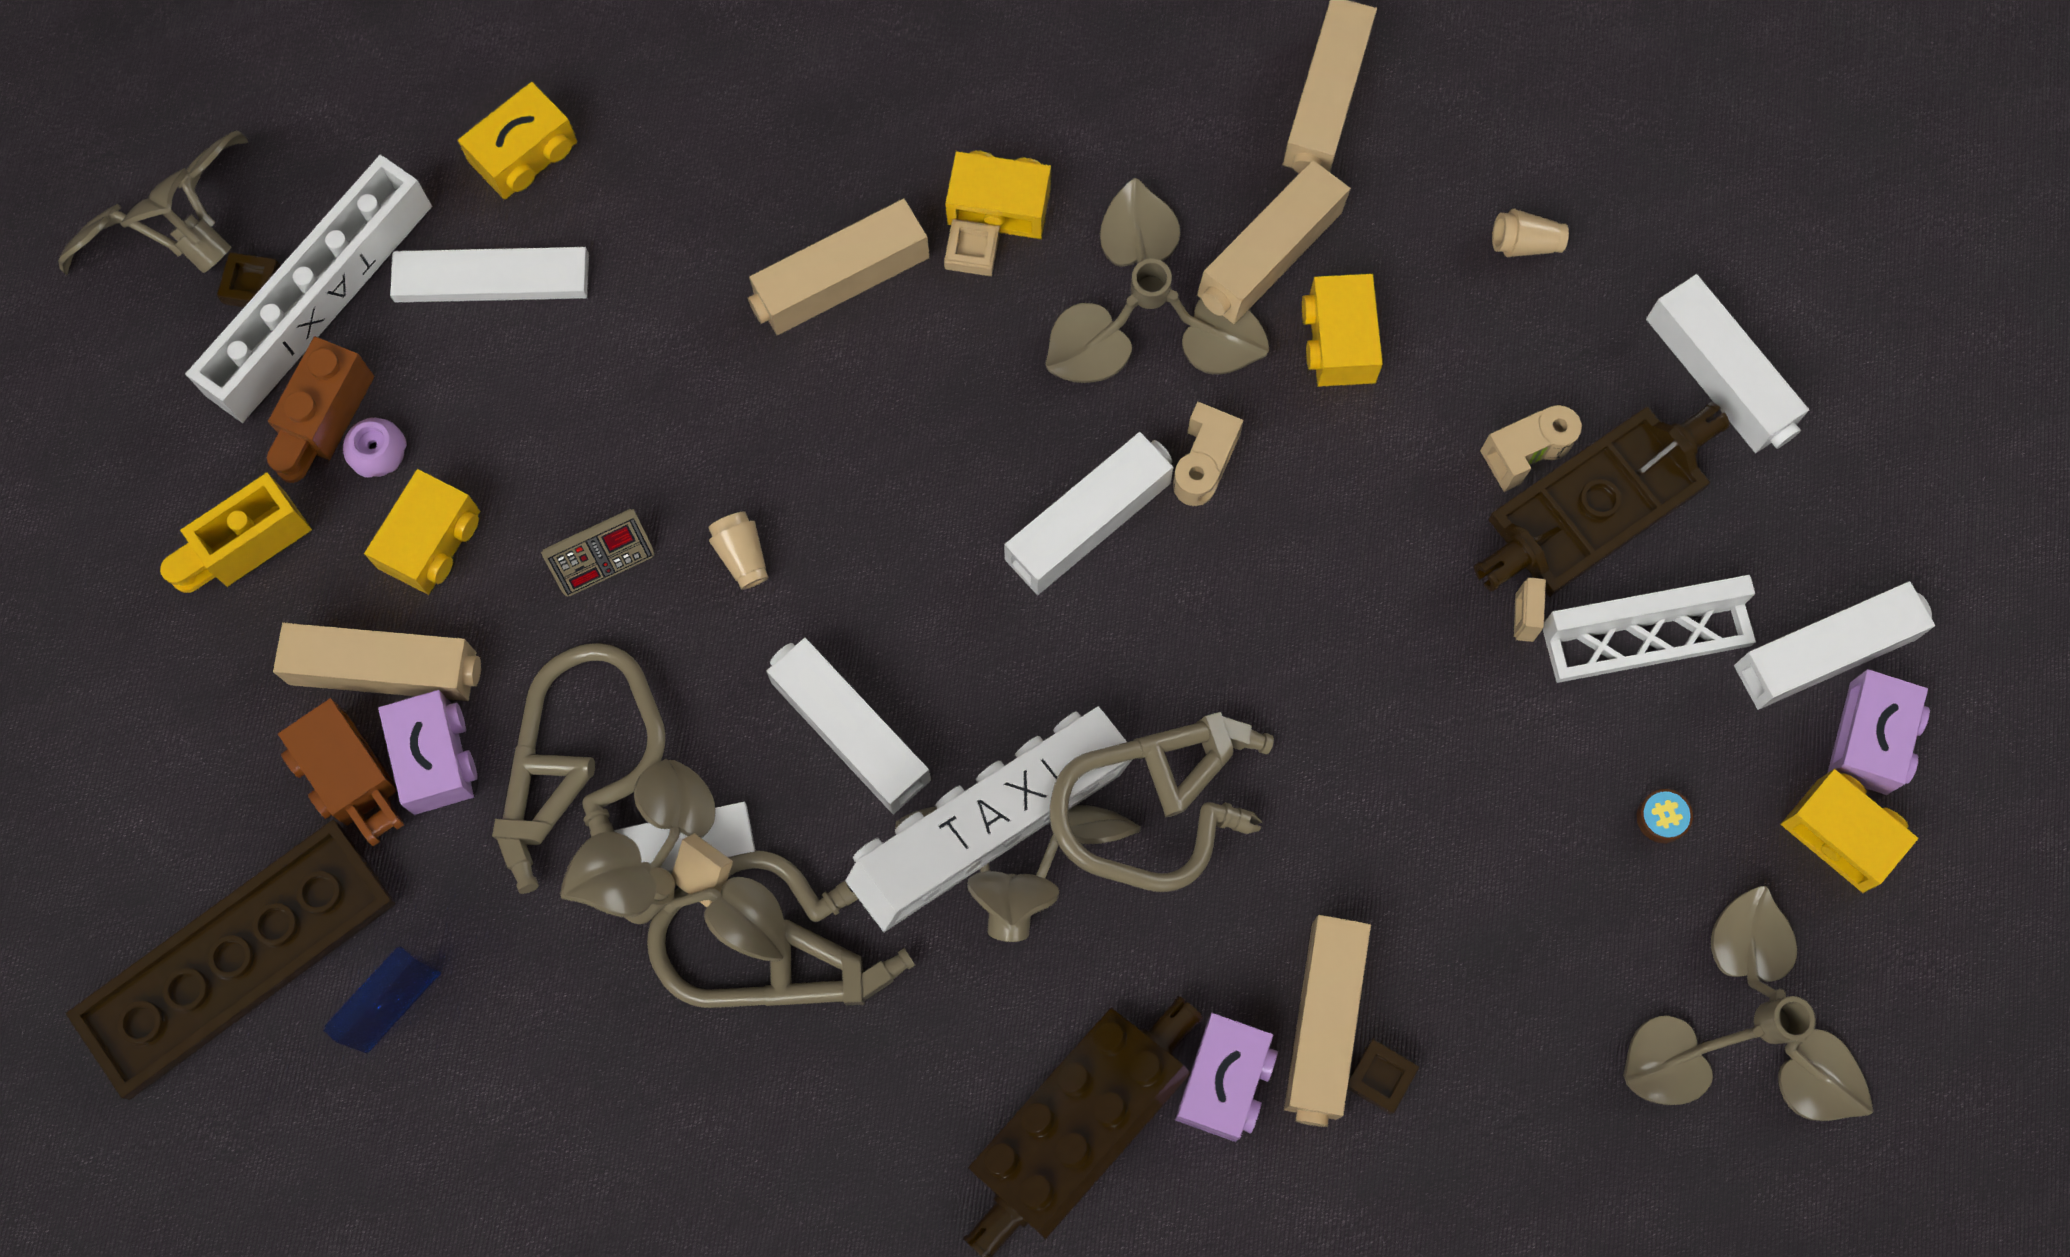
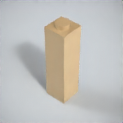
M1330 0L1288 140L1283 166L1291 167L1300 174L1314 160L1327 171H1331L1377 8L1348 0Z
M1312 160L1204 270L1197 296L1202 299L1204 305L1212 313L1218 316L1223 315L1235 324L1341 215L1351 188L1316 161Z
M902 199L749 276L754 295L748 297V301L759 322L762 324L769 321L776 335H779L928 259L927 235L906 200Z
M282 623L273 672L288 685L405 696H419L439 690L447 699L469 701L471 686H477L480 679L481 660L479 656H476V651L465 639Z
M1318 915L1312 923L1284 1106L1285 1111L1297 1113L1296 1122L1328 1127L1329 1119L1337 1120L1344 1114L1371 924Z

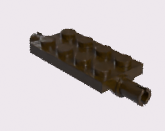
M1710 402L1683 423L1669 425L1659 421L1649 407H1645L1490 515L1488 520L1507 544L1474 565L1477 578L1481 580L1488 575L1489 580L1484 582L1483 585L1493 592L1501 584L1526 568L1534 578L1546 579L1545 592L1551 597L1702 492L1710 484V481L1698 468L1695 456L1698 452L1697 448L1729 428L1730 423L1726 413H1722L1713 420V415L1720 411L1721 407L1716 403Z
M1177 996L1174 999V1003L1149 1031L1146 1029L1140 1031L1111 1007L968 1167L996 1194L993 1199L997 1203L968 1235H965L963 1240L981 1257H992L1020 1225L1023 1228L1030 1225L1046 1240L1190 1075L1186 1067L1175 1058L1172 1052L1197 1023L1203 1020L1202 1015L1190 1003Z

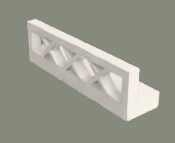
M1750 575L1553 611L1544 622L1543 633L1556 682L1559 683L1752 646L1756 641L1745 603L1755 595ZM1731 610L1738 635L1721 638L1704 626L1713 613ZM1702 616L1699 623L1692 620L1691 618ZM1675 621L1690 630L1692 634L1684 646L1672 647L1655 635L1663 623ZM1654 625L1650 632L1642 628L1644 626ZM1626 630L1644 641L1636 655L1625 657L1607 646L1614 632ZM1606 634L1602 641H1599L1593 637L1596 635ZM1698 636L1706 640L1705 642L1694 644ZM1578 639L1595 650L1587 664L1567 667L1561 642ZM1649 645L1658 650L1645 653ZM1600 654L1610 659L1596 662Z

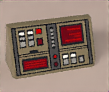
M629 509L543 549L541 554L560 590L568 597L651 559L655 552L634 509Z

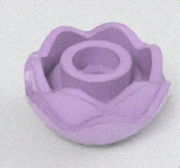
M367 418L356 423L348 431L343 442V454L346 462L356 473L367 478L373 476L381 477L395 471L403 460L404 449L406 448V439L400 429L391 421L382 418ZM372 443H377L375 449H369Z

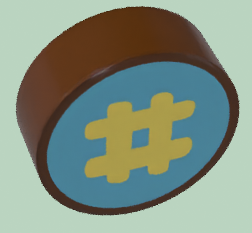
M1670 789L1654 791L1640 803L1637 810V823L1640 830L1650 840L1658 843H1671L1678 840L1688 832L1693 821V812L1688 800L1680 793Z

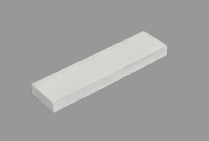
M586 247L393 251L390 296L394 302L587 298L589 254Z

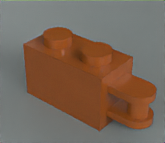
M313 337L268 420V423L278 435L267 454V462L285 482L294 483L303 479L316 455L329 461L333 456L375 377L358 353L318 337Z
M328 699L278 733L287 747L281 753L283 760L297 778H301L304 775L307 777L314 788L313 791L308 793V797L325 819L333 816L346 826L354 822L373 847L380 842L379 836L393 826L397 830L404 826L401 817L388 800L391 795L397 792V786L347 712L334 700ZM379 805L381 810L366 819L364 814Z

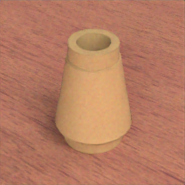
M1512 209L1509 213H1499L1495 220L1492 233L1493 248L1495 251L1503 252L1506 257L1554 252L1562 253L1568 243L1569 230L1567 224Z
M742 511L728 515L709 526L712 535L709 542L734 579L738 581L741 590L754 587L769 578L765 570L766 566L755 521H749L746 512Z

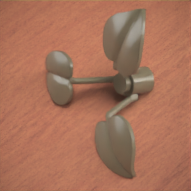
M234 131L223 136L197 156L187 169L183 168L160 182L151 191L149 198L140 201L127 215L120 212L119 210L122 207L116 204L94 217L64 248L58 260L60 270L68 275L74 253L86 245L100 230L120 223L123 228L129 226L168 247L178 257L183 253L202 273L208 271L231 249V246L212 228L215 221L206 213L195 192V187L203 170L223 149L236 144L248 143L247 138L240 131ZM177 187L179 189L183 188L199 220L190 214L182 221L171 210L173 195ZM163 214L176 227L170 233L176 241L139 221Z
M1134 178L1119 191L1109 205L1100 232L1101 247L1111 263L1117 266H1129L1136 262L1138 263L1132 272L1131 296L1127 298L1126 305L1114 322H1112L1109 312L1104 307L1093 303H1079L1065 310L1056 320L1051 331L1046 368L1057 377L1079 383L1098 382L1116 375L1127 364L1132 353L1130 339L1119 329L1126 323L1137 305L1145 309H1155L1162 306L1166 301L1171 303L1181 320L1190 325L1183 335L1182 348L1189 362L1202 372L1221 375L1237 371L1266 357L1269 352V344L1261 324L1249 310L1235 324L1223 315L1218 316L1212 313L1204 305L1202 299L1196 305L1194 317L1186 311L1178 298V293L1170 289L1172 281L1171 271L1163 262L1174 252L1178 245L1180 237L1178 219L1165 202L1146 188L1139 179Z
M664 759L648 767L638 777L635 784L634 800L636 807L645 820L660 829H670L668 838L651 863L641 862V853L637 844L626 835L617 832L598 833L588 839L572 858L564 876L560 897L587 904L607 914L625 917L628 921L635 924L648 923L662 909L668 914H672L680 907L710 900L713 902L706 908L704 917L710 931L717 939L728 947L764 961H780L783 959L786 953L783 914L774 895L759 882L749 878L734 877L722 886L721 893L716 889L710 888L683 897H674V878L661 866L676 844L680 832L686 836L695 833L700 838L709 832L715 820V803L705 782L697 773L684 764L675 760Z
M1077 805L1068 810L1071 829L1077 840L1082 844L1108 843L1139 833L1141 830V826L1108 809ZM930 807L914 811L896 821L895 828L917 812H921L925 817L938 808ZM1054 834L1051 837L1036 875H1015L991 871L988 863L980 868L981 873H977L968 879V891L989 912L988 934L992 938L1006 942H1017L1027 939L1030 933L1031 915L1048 908L1058 900L1059 888L1051 881L1045 879L1059 846Z
M1760 886L1743 893L1723 910L1715 922L1711 936V950L1718 968L1724 974L1731 977L1747 975L1749 986L1769 997L1770 1001L1764 1002L1757 1008L1754 1015V1027L1697 1045V1038L1692 1027L1679 1018L1659 1016L1646 1021L1636 1030L1629 1045L1624 1071L1627 1086L1635 1094L1652 1103L1661 1105L1690 1103L1701 1097L1710 1087L1713 1080L1712 1069L1702 1054L1752 1038L1761 1037L1764 1041L1771 1044L1787 1043L1785 1052L1791 1058L1781 1066L1778 1082L1783 1099L1796 1114L1812 1121H1831L1872 1114L1871 1097L1864 1076L1853 1055L1843 1042L1827 1031L1814 1029L1815 1015L1813 1009L1805 1000L1795 996L1786 997L1783 989L1775 990L1760 981L1773 982L1785 977L1794 967L1797 958V944L1788 920L1775 904L1767 886Z

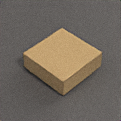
M952 219L944 260L945 269L992 276L1000 226Z
M1527 578L1515 594L1514 637H1516V640L1533 642L1544 628L1546 579Z
M694 833L682 839L672 871V877L675 884L688 894L710 888L716 889L721 893L722 886L727 882L733 861ZM705 900L700 903L708 907L713 901Z

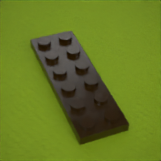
M331 820L65 1014L120 1097L131 1100L396 905V903L340 824L335 820Z

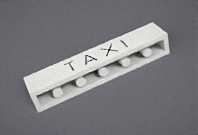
M380 154L185 375L208 399L243 423L305 353L313 337H319L431 209L432 205L418 180Z
M1099 706L1082 717L1078 712L1070 714L1054 728L1055 734L1044 741L1040 736L1032 738L1015 753L1017 757L1015 760L1007 765H1004L1000 760L993 763L976 778L978 783L966 791L961 786L952 789L936 803L938 809L925 817L921 812L911 815L895 829L897 835L884 843L879 838H876L855 853L853 859L856 863L845 881L883 932L1050 823L1051 795L1056 779L1063 768L1074 758L1084 753L1127 742ZM1132 760L1097 768L1082 775L1073 786L1068 810L1118 778Z

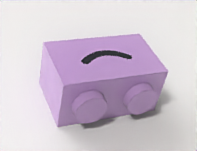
M1869 669L1851 681L1828 773L1835 769L1840 774H1848L1857 779L1866 789L1888 795L1905 783L1908 784L1912 780L1918 765V755L1913 753L1916 737L1923 733L1929 719L1930 709L1924 706L1928 688Z
M437 690L378 707L400 804L413 815L474 798L471 781L477 780V770L470 751H463L459 734L466 732V726L462 711L457 702L451 704Z
M1212 1013L1207 1021L1175 1120L1234 1142L1240 1139L1242 1130L1252 1133L1261 1107V1102L1253 1100V1096L1259 1079L1266 1082L1269 1081L1278 1051L1269 1048L1273 1034Z

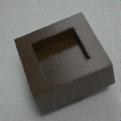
M229 252L217 297L223 304L245 307L281 265L276 259Z
M1372 1039L1350 1075L1347 1089L1389 1115H1392L1417 1073L1419 1066Z

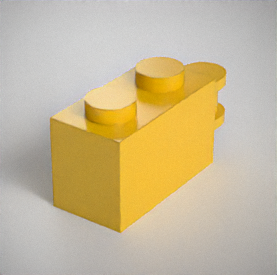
M267 472L182 528L180 531L189 543L167 556L161 564L160 572L166 581L183 593L194 592L215 577L228 587L312 531V529L287 493Z

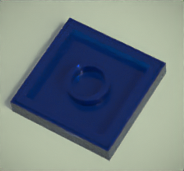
M401 946L397 947L327 1022L323 1031L336 1043L368 1054L441 973L425 959Z

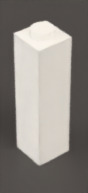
M1697 274L1658 299L1646 320L1712 401L1721 407V412L1726 413L1730 423L1755 453H1758L1771 443L1778 449L1800 433L1801 429L1797 424L1809 411L1808 407Z
M1141 432L1137 433L1004 544L1005 561L1039 595L1171 484L1173 472L1171 464L1173 461L1170 454L1158 441L1153 440L1150 443Z
M1909 581L1756 648L1742 657L1734 667L1757 710L1919 639L1935 627L1931 619V608L1924 596L1917 593Z
M803 638L797 645L793 643L785 645L773 656L770 661L772 666L767 670L772 685L892 814H895L931 781L929 769L806 638Z

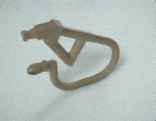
M602 643L583 644L555 656L537 673L528 690L518 745L515 748L503 818L495 819L492 837L497 839L507 868L512 871L518 882L516 886L520 894L530 893L539 887L536 877H533L531 867L533 861L527 845H540L582 788L593 777L595 771V761L592 757L536 754L535 748L545 696L549 687L558 676L576 665L589 661H604L616 666L629 683L647 730L646 750L637 767L622 779L584 797L582 801L586 814L584 822L590 828L591 837L601 832H615L612 824L609 822V812L607 809H603V807L634 793L638 777L648 767L660 762L663 757L665 728L645 675L632 656L615 646ZM532 774L566 776L533 820L524 821Z
M1221 712L1206 715L1192 725L1084 753L1074 758L1063 768L1054 784L1049 810L1050 823L1055 839L1064 854L1075 865L1093 875L1154 892H1169L1184 888L1194 882L1207 867L1213 852L1216 826L1222 829L1228 827L1244 834L1258 832L1261 829V826L1258 825L1262 821L1254 812L1242 808H1234L1230 803L1226 802L1222 805L1213 802L1204 803L1200 809L1195 848L1189 861L1176 871L1163 874L1154 873L1099 857L1082 846L1071 829L1068 817L1069 800L1073 786L1082 775L1091 770L1136 758H1145L1166 817H1171L1184 812L1232 757L1233 748L1238 750L1243 748L1256 749L1259 753L1267 755L1273 747L1274 737L1267 733L1260 734L1252 730V725L1223 717ZM1202 743L1206 753L1205 757L1177 788L1165 752Z
M755 851L729 857L733 861L729 876L741 870L758 868L768 870L781 877L790 887L808 918L814 922L824 919L831 913L837 915L840 913L838 910L858 900L855 893L850 891L846 881L837 885L829 893L826 891L822 893L823 898L819 900L801 871L790 861L777 854ZM680 887L674 892L675 898L689 895ZM682 907L676 909L672 914H668L662 909L652 918L648 931L647 946L649 959L661 983L679 1000L703 1008L755 1005L777 1006L843 1002L846 1006L865 1005L866 999L894 982V979L906 968L911 969L915 966L907 951L903 948L898 952L899 955L884 962L880 961L864 972L862 956L790 920H784L786 953L780 961H770L771 985L729 989H701L682 979L673 967L666 950L668 926L674 915ZM791 945L842 970L843 980L792 983Z

